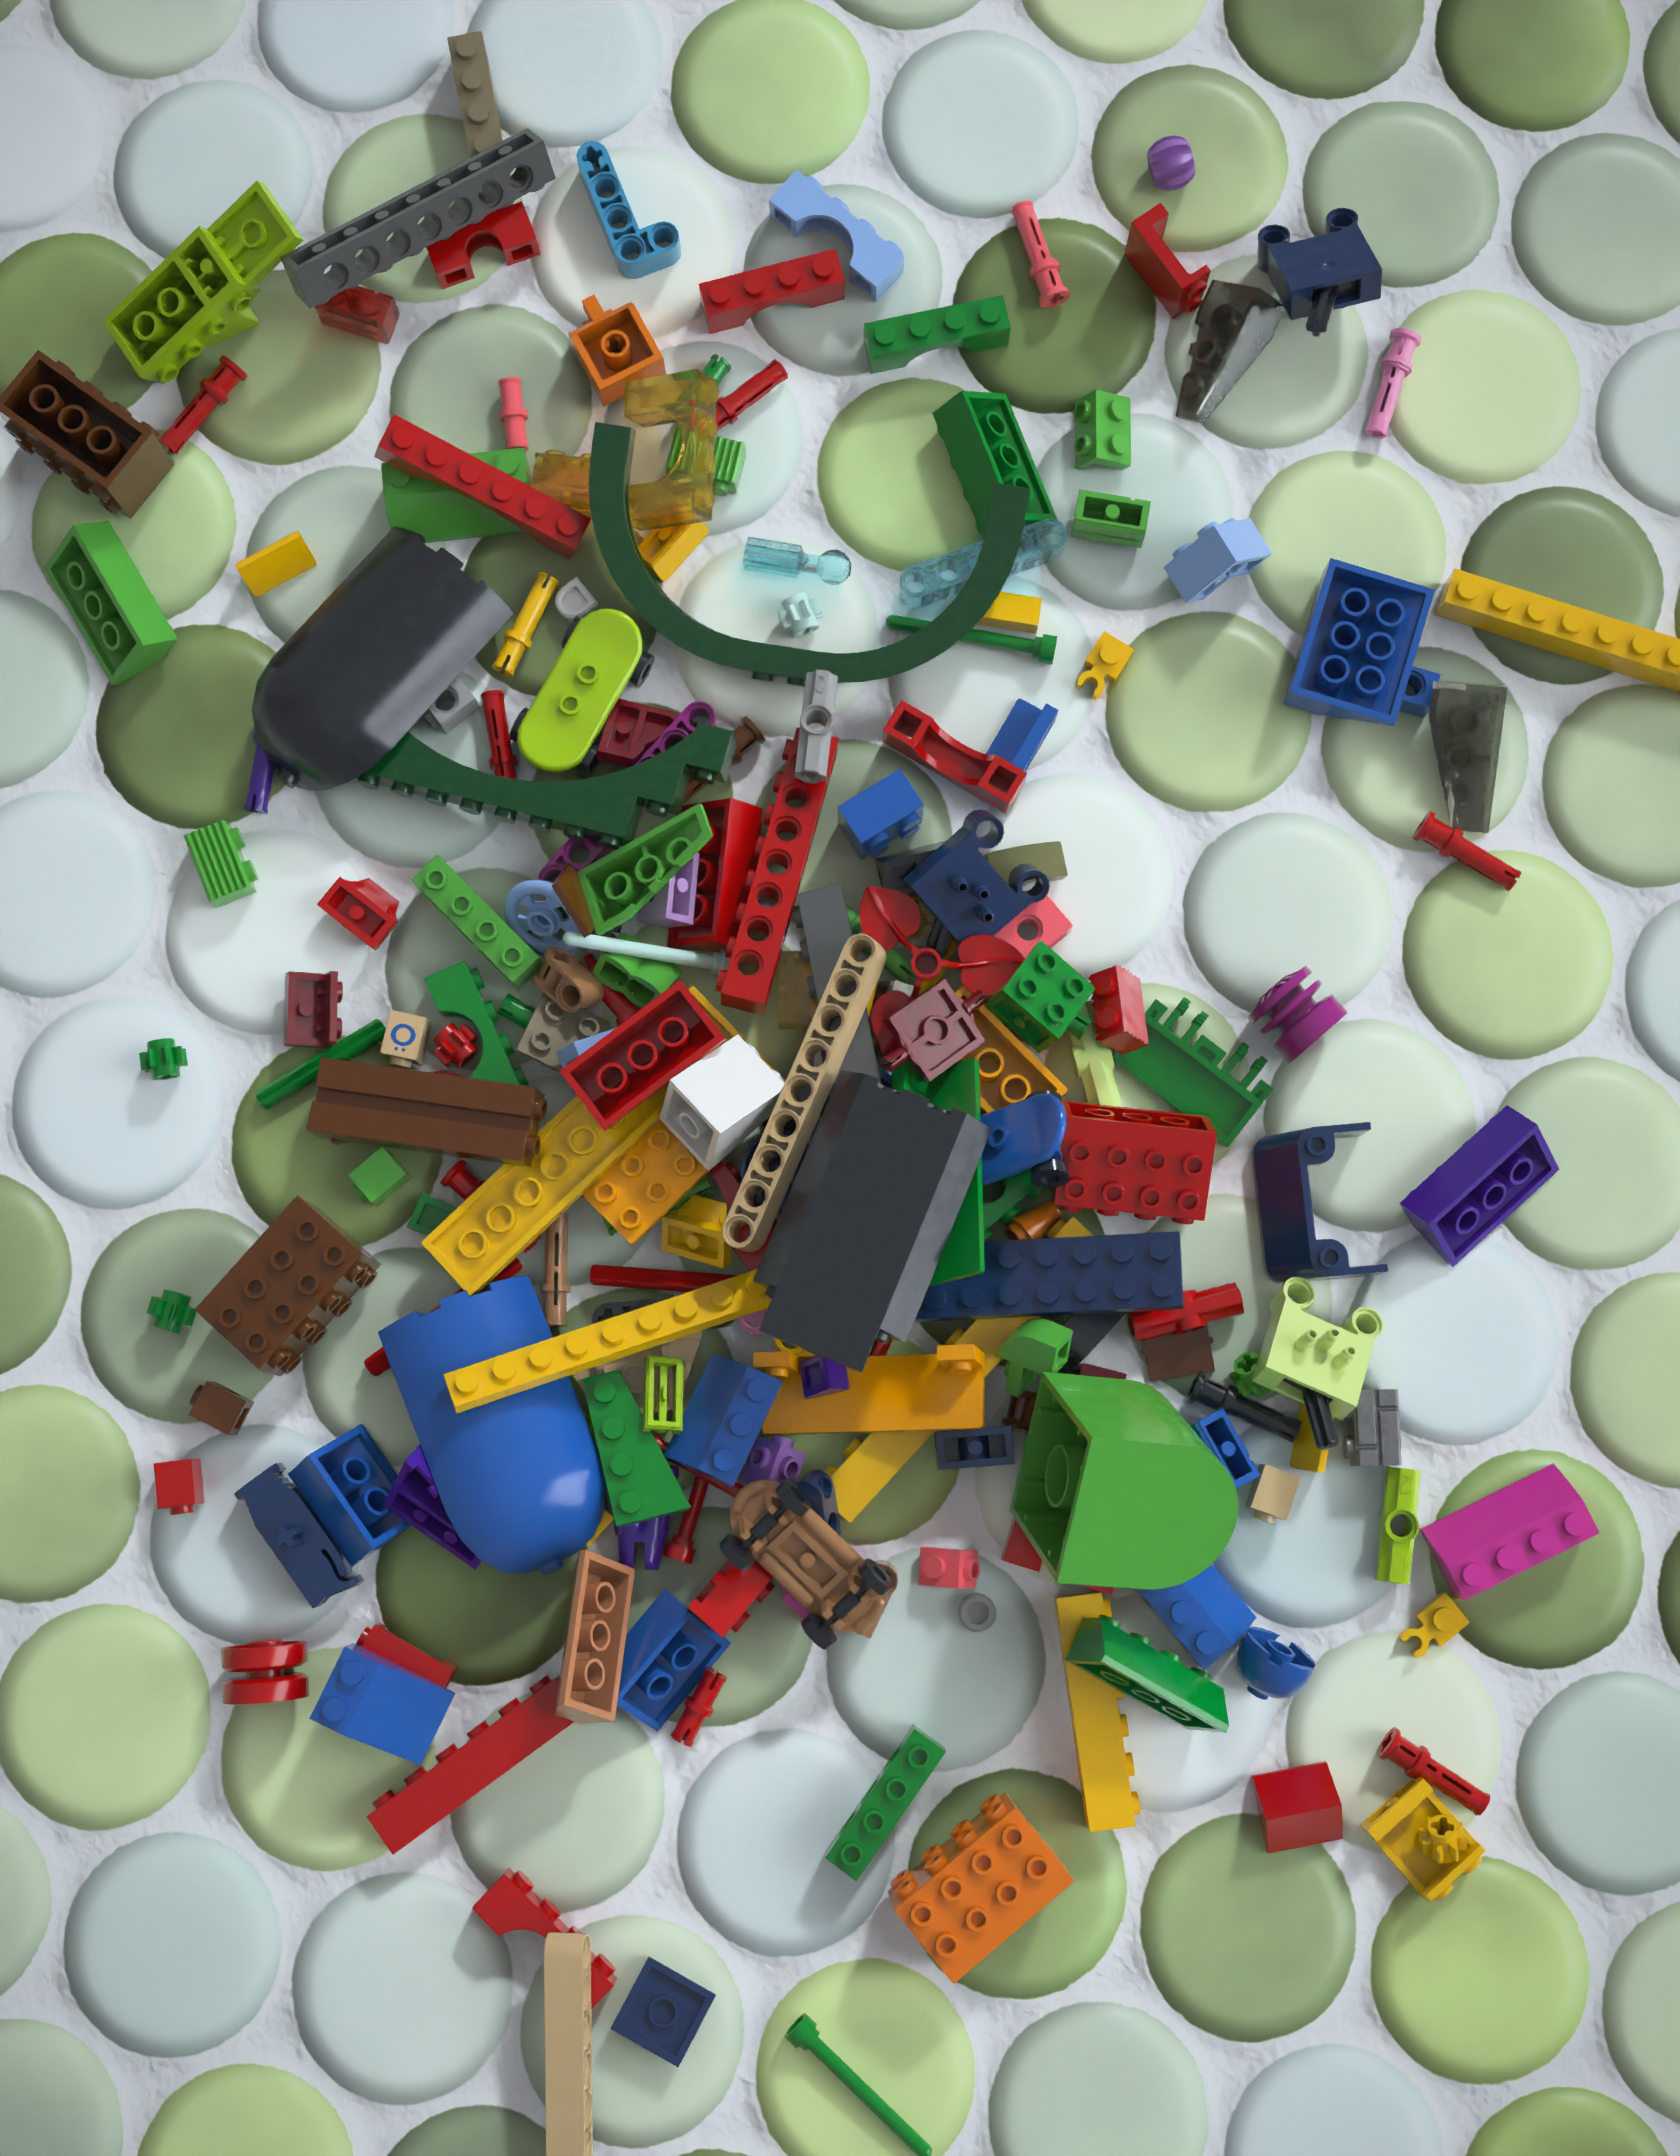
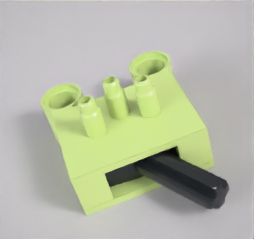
M1291 1277L1270 1299L1269 1307L1272 1315L1252 1381L1305 1404L1315 1444L1321 1450H1328L1336 1447L1339 1442L1332 1417L1342 1421L1357 1407L1374 1340L1383 1331V1320L1378 1312L1368 1307H1361L1355 1310L1340 1327L1310 1315L1305 1311L1315 1299L1313 1286L1304 1278Z

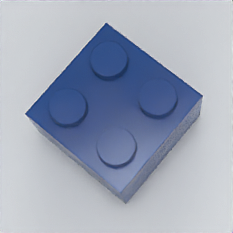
M898 769L839 805L838 825L860 860L868 855L873 859L889 848V842L899 836L902 840L907 839L920 829L919 824L922 823L924 804L902 770Z

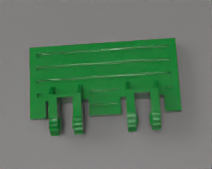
M1184 997L1167 1020L1161 1024L1159 1020L1168 1007L1155 999L1145 1012L1148 1046L1123 1055L1115 1051L1112 1055L1113 1060L1183 1114L1207 1116L1217 1132L1216 1139L1226 1147H1229L1274 1089L1262 1079L1251 1092L1247 1089L1268 1060L1263 1056L1256 1059L1250 1066L1249 1072L1239 1082L1229 1073L1238 1061L1244 1058L1250 1046L1242 1042L1222 1069H1220L1218 1064L1227 1052L1203 1034L1192 1047L1188 1044L1209 1015L1204 1011L1197 1014L1191 1022V1026L1181 1038L1170 1028L1179 1016H1183L1189 1008L1191 1001Z

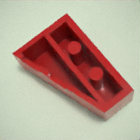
M756 1559L755 1563L747 1571L738 1569L727 1560L688 1608L723 1638L730 1628L736 1633L751 1615L745 1610L755 1599L761 1604L773 1590L775 1585L770 1582L773 1576Z

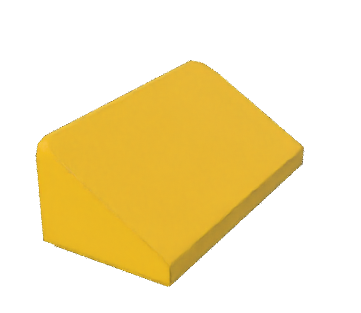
M679 503L675 504L638 546L648 570L659 580L667 581L708 535L709 528L700 515Z
M295 531L239 561L235 566L253 596L259 597L315 567L317 563L300 532Z
M1000 592L990 609L976 625L1037 634L1042 598Z
M1300 1402L1298 1419L1302 1421V1424L1293 1443L1290 1466L1305 1471L1323 1473L1326 1467L1328 1450L1317 1448L1306 1406Z

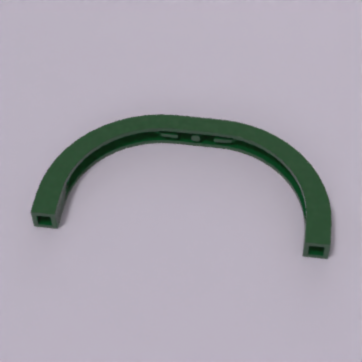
M595 422L588 483L590 511L601 554L614 581L640 616L670 641L701 658L720 665L753 671V679L773 681L774 675L788 677L787 684L805 686L807 672H813L818 669L827 670L833 675L838 676V683L866 682L888 678L921 666L954 646L984 617L1007 581L1019 551L1030 488L994 483L983 546L969 579L952 603L931 623L913 635L879 649L858 653L818 652L734 638L705 626L685 613L666 595L653 578L638 549L629 509V483L636 430L631 427Z

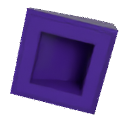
M818 1355L799 1362L805 1399L849 1389L845 1366Z

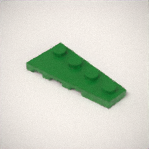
M616 1370L583 1378L582 1381L616 1527L620 1528L691 1510V1506L652 1432H642L643 1415L620 1371Z

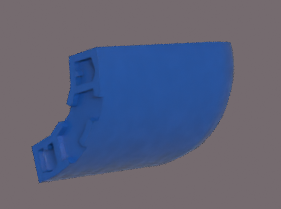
M521 1276L489 1283L487 1285L488 1288L477 1295L469 1297L467 1290L441 1299L439 1300L441 1308L425 1314H419L418 1311H414L383 1328L378 1334L446 1514L461 1541L482 1562L504 1573L526 1574L541 1570L543 1575H547L564 1567L562 1561L576 1554L593 1538L604 1513L606 1480L600 1454L569 1376L456 1414L443 1375L553 1338L529 1276Z

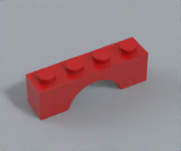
M836 248L698 284L700 301L709 334L744 326L751 316L774 305L797 302L814 308L845 299V279Z
M903 700L900 701L883 729V743L1007 814L1025 784L1027 772L997 755L984 754L960 743L941 729L932 717Z
M508 1868L472 1907L498 1936L514 1930L533 1931L545 1939L549 1932L583 1934L575 1926L568 1928L558 1918L561 1915L559 1909L549 1899L544 1898L541 1900L532 1891L533 1883L519 1870L514 1873ZM592 1951L591 2009L609 1992L617 1980V1977L613 1974L616 1971L613 1964L600 1953L596 1957Z

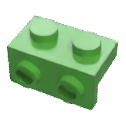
M1095 389L1076 400L1073 412L1075 419V467L1084 469L1093 463L1119 470L1130 467V398Z

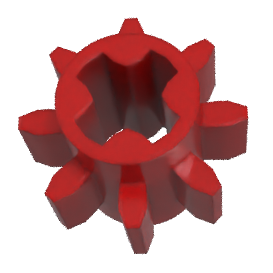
M450 1023L433 1039V1042L438 1046L433 1054L446 1067L454 1063L458 1068H461L477 1054L479 1049L473 1043L478 1040V1037L465 1023L460 1028L454 1023Z

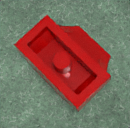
M339 876L317 905L354 936L376 951L398 923L396 912L400 901L370 878L360 881H348Z

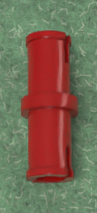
M710 1667L705 1668V1672L693 1695L687 1696L684 1702L686 1708L670 1735L679 1743L683 1740V1744L688 1747H692L693 1741L705 1718L711 1717L714 1711L712 1705L724 1682L727 1680L724 1674L719 1671L714 1673V1669Z

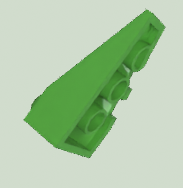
M698 803L577 872L596 934L601 936L630 920L713 837L703 805Z

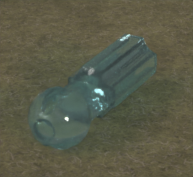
M749 536L746 541L743 557L745 570L797 578L801 572L818 574L823 582L830 585H839L850 576L851 561L844 552L838 549L828 550L822 555L805 553L802 545Z

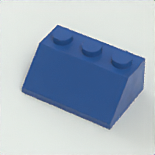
M712 1353L683 1413V1430L680 1434H673L664 1457L732 1489L783 1382L749 1365Z
M362 1424L307 1455L288 1473L295 1486L352 1567L380 1550L412 1526L383 1506L398 1475Z
M1212 1564L1194 1578L1173 1587L1155 1590L1135 1589L1195 1663L1204 1670L1229 1650L1257 1618Z
M664 1589L626 1634L617 1705L658 1732L699 1683L705 1668H711L731 1642L717 1634L693 1613L685 1602L667 1589Z

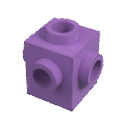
M773 1434L771 1441L757 1436L741 1479L748 1482L760 1479L782 1482L787 1479L796 1484L807 1454L792 1449L795 1443L793 1440Z

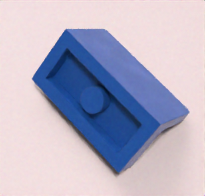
M1021 698L1018 699L986 754L997 755L1026 772L1055 723L1059 710L1047 703L1041 710Z

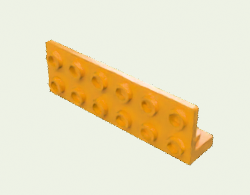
M760 1056V1058L769 1066V1068H770L771 1070H774V1069ZM660 1120L582 1195L631 1245H634L709 1171Z
M975 1344L937 1345V1354L869 1356L862 1372L846 1367L849 1389L811 1399H805L799 1366V1362L806 1359H800L790 1351L754 1352L753 1368L783 1382L763 1423V1433L766 1435L976 1430L984 1428L985 1354Z

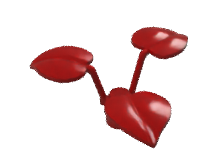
M870 885L866 887L860 904L862 932L878 942L885 952L893 950L900 942L913 954L911 970L916 977L910 997L902 991L893 990L880 996L872 1008V1028L882 1054L887 1056L896 1050L898 1046L883 1020L917 997L923 981L935 979L939 975L941 968L962 969L961 982L968 991L974 994L977 990H981L985 994L983 996H991L1007 983L1025 958L1010 943L995 936L978 934L970 936L960 943L958 956L961 962L941 960L940 955L931 948L918 949L906 939L914 935L920 926L921 913L916 902L910 896L900 891Z

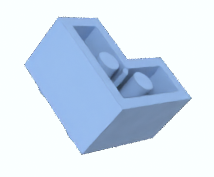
M1231 518L1222 524L1211 522L1204 526L1197 533L1199 538L1192 544L1187 543L1174 551L1172 554L1174 559L1163 568L1185 603L1205 599L1229 578L1247 575L1272 555V552L1250 518L1237 521Z

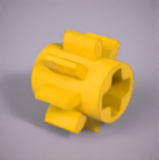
M1448 1814L1436 1815L1432 1818L1427 1817V1828H1418L1419 1843L1422 1844L1423 1856L1430 1855L1438 1864L1450 1863L1452 1861L1457 1862L1459 1861L1458 1850L1465 1851L1468 1849L1467 1836L1464 1835L1463 1823H1456Z

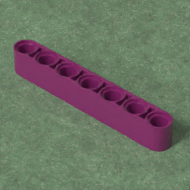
M701 701L689 704L636 764L666 751L672 743L680 742L695 732L696 728L690 723L697 716L707 717L710 720L708 725L717 727L713 708ZM645 807L643 808V811H642V814H641L640 819H641V818L644 816V814L647 812V811L645 810V809H646ZM585 837L584 841H578L569 838L542 868L538 880L549 882L552 877L559 876L563 868L570 863L578 872L610 854L613 849L601 846L596 839ZM586 849L590 852V855L584 863L579 864L571 861L575 851Z

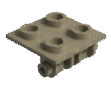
M543 993L524 1034L517 1044L516 1051L523 1056L540 1062L543 1066L550 1067L553 1071L559 1072L562 1069V1065L556 1052L575 1041L607 1031L610 1022L584 1009L568 1013Z

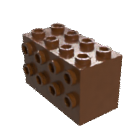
M37 350L0 396V416L6 422L3 428L16 438L15 442L29 454L33 455L36 452L44 458L43 463L58 475L64 472L72 479L70 482L84 494L89 495L92 492L100 499L98 502L115 516L120 511L131 519L175 465L167 454L169 448L158 439L160 434L144 421L139 423L131 417L132 414L116 401L110 402L103 397V393L87 380L85 382L81 381L64 363L59 360L53 361L39 350Z
M297 1195L194 1310L259 1370L281 1377L284 1373L289 1374L299 1365L302 1360L300 1355L309 1345L317 1344L327 1332L325 1327L335 1316L340 1317L349 1309L352 1304L351 1298L360 1288L365 1289L374 1281L378 1274L376 1270L381 1263L320 1208Z

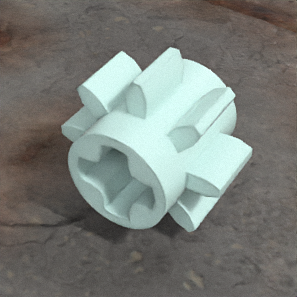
M801 592L782 601L781 604L784 610L777 614L785 633L793 630L795 637H801L814 632L820 627L817 619L823 617V611L817 597L809 600L806 592Z

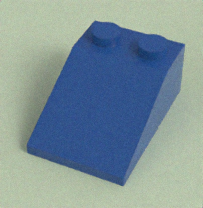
M352 1643L344 1646L309 1719L346 1737L421 1765L456 1693Z

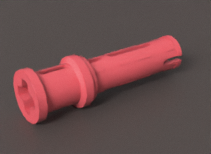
M1021 201L1012 207L1013 210L1011 212L1015 218L1031 263L1029 276L1033 282H1036L1040 293V306L1042 308H1053L1064 303L1070 297V292L1067 287L1063 286L1061 281L1059 262L1055 258H1051L1032 201Z

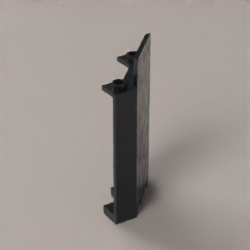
M841 1070L753 1281L767 1288L764 1294L772 1298L760 1326V1332L855 1371L862 1372L875 1340L885 1344L889 1343L890 1338L902 1342L907 1341L992 1129L965 1112L954 1108L952 1111H947L941 1107L934 1106L930 1103L929 1098L903 1088L901 1092L880 1084V1079L868 1074Z

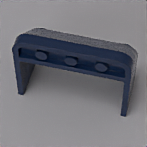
M1370 1122L1318 1126L1270 1135L1261 1138L1253 1146L1251 1159L1263 1266L1266 1275L1272 1281L1284 1284L1291 1277H1301L1307 1281L1375 1276L1388 1272L1387 1264L1350 1267L1348 1252L1342 1243L1334 1239L1316 1240L1308 1166L1320 1165L1328 1161L1334 1154L1336 1138L1359 1137L1371 1130Z

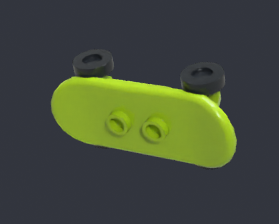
M599 609L589 613L584 618L575 617L569 625L562 641L561 647L563 650L532 705L530 708L525 707L519 713L510 731V740L518 743L520 753L533 767L545 772L559 773L577 766L576 774L584 779H588L595 771L599 760H596L599 745L594 743L627 683L640 688L647 679L655 660L654 655L646 651L642 652L643 641L640 630L633 619L624 612L615 609Z

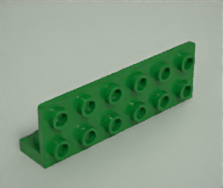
M975 1058L956 1062L933 1080L923 1083L912 1064L907 1061L892 1071V1089L900 1092L902 1088L929 1098L930 1103L934 1106L941 1107L947 1111H952L953 1108L960 1110L981 1122L979 1061ZM982 1155L928 1287L982 1274L985 1270Z

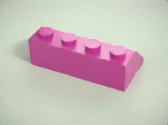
M1554 1463L1419 1529L1453 1597L1461 1600L1477 1595L1600 1533L1583 1499Z

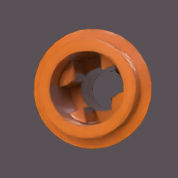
M1047 1200L1043 1204L1011 1218L1010 1224L1005 1227V1232L1010 1240L1042 1239L1056 1221L1061 1218V1213L1053 1202Z

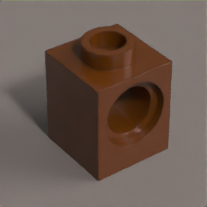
M206 1381L204 1386L199 1385L190 1399V1405L193 1407L189 1415L227 1435H237L254 1401L217 1382Z

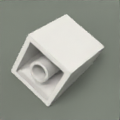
M737 1034L670 1079L659 1119L709 1171L772 1114L785 1082L777 1071L771 1070L760 1058L757 1050L751 1044H747Z

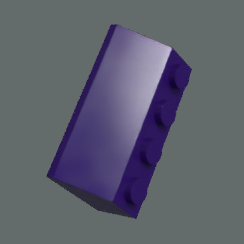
M1507 1105L1496 1116L1492 1117L1473 1137L1466 1141L1450 1158L1437 1167L1416 1189L1412 1190L1400 1202V1205L1412 1226L1451 1267H1454L1559 1170V1167L1538 1125Z

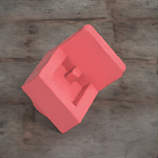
M920 1547L918 1585L955 1589L976 1587V1580L980 1574L977 1550Z

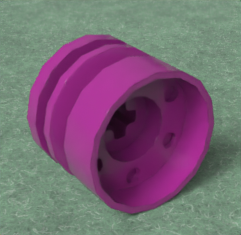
M1307 966L1290 975H1286L1259 999L1253 1012L1248 1016V1019L1253 1024L1265 1014L1272 1019L1260 1030L1263 1035L1277 1027L1283 1031L1273 1046L1289 1064L1348 1013L1333 995L1327 996L1319 1002L1312 998L1322 985L1319 979L1306 990L1302 987L1300 983L1312 973Z

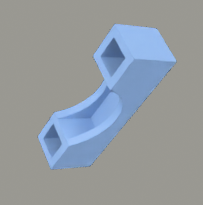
M796 170L769 199L770 217L796 238L805 233L823 231L834 234L842 239L852 254L849 265V281L875 302L903 273L904 256L901 249L890 240L886 242L878 236L874 227L865 219L859 220L852 215L847 205L837 197L831 198L826 194L820 183L812 176L808 175L805 177Z

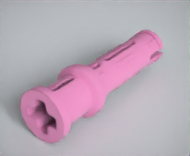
M1395 328L1391 330L1389 336L1391 340L1387 356L1383 357L1380 364L1384 373L1368 424L1365 427V433L1371 437L1378 439L1387 437V430L1397 404L1403 380L1412 372L1413 365L1411 360L1415 348L1420 345L1422 338L1418 333L1409 329Z

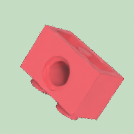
M1046 895L1043 900L1029 904L994 936L1013 945L1026 958L1039 941L1044 942L1049 948L1055 946L1071 932L1073 925ZM1022 925H1030L1036 930L1037 937L1030 941L1023 940L1018 935L1017 929Z

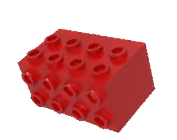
M1062 1100L1067 1115V1127L1059 1148L1062 1151L1063 1157L1061 1161L1068 1165L1069 1180L1062 1186L1049 1188L1054 1205H1059L1061 1210L1068 1212H1081L1082 1208L1097 1209L1096 1212L1105 1216H1118L1119 1212L1134 1213V1217L1142 1220H1156L1157 1216L1171 1217V1221L1187 1225L1193 1224L1194 1220H1205L1217 1132L1207 1116Z

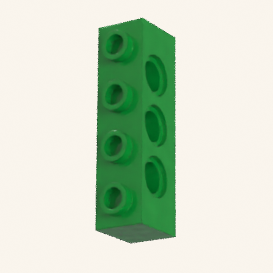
M913 1724L826 1849L825 1859L857 1882L946 1753L945 1747Z

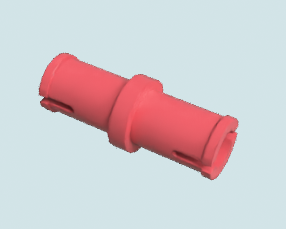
M517 377L502 378L498 382L502 403L499 417L500 421L504 423L506 449L524 448L526 452L529 449L525 427L528 413L527 409L523 408L521 379Z

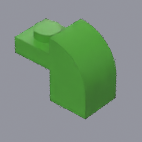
M1031 1319L1021 1324L1001 1345L997 1353L998 1357L1007 1360L1004 1375L1008 1376L1005 1392L1019 1398L1036 1379V1373L1042 1375V1371L1057 1373L1068 1361L1073 1330L1046 1319Z

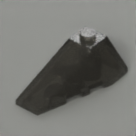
M1212 279L1197 312L1195 324L1199 326L1196 342L1190 344L1188 354L1193 358L1190 371L1183 377L1175 414L1176 417L1199 424L1206 422L1272 340L1285 312L1283 304L1261 288Z
M1432 682L1428 719L1451 828L1458 827L1461 831L1489 833L1508 687L1472 682Z

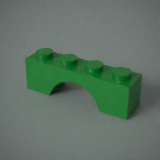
M1000 295L864 323L863 341L870 372L873 374L906 367L910 361L919 355L939 348L965 347L975 353L1008 346L1011 326L1004 296Z
M464 960L425 977L424 980L439 1013L443 1017H457L468 1020L476 1025L481 1033L483 1040L482 1058L475 1071L468 1078L529 1086L521 1066L514 1068L509 1055L515 1052L507 1034L500 1035L494 1022L499 1021L500 1017L492 1000L485 1002L480 989L486 986L478 968L470 969Z

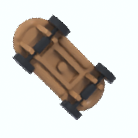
M760 1479L750 1482L733 1499L730 1509V1525L733 1534H728L719 1543L725 1557L742 1571H747L755 1563L756 1559L763 1568L811 1612L801 1621L802 1628L807 1636L824 1650H828L837 1641L833 1630L843 1633L857 1632L867 1629L877 1622L884 1613L888 1601L887 1593L893 1588V1582L885 1570L869 1558L864 1560L811 1508V1502L808 1497L790 1480L785 1479L782 1482H778L776 1480Z

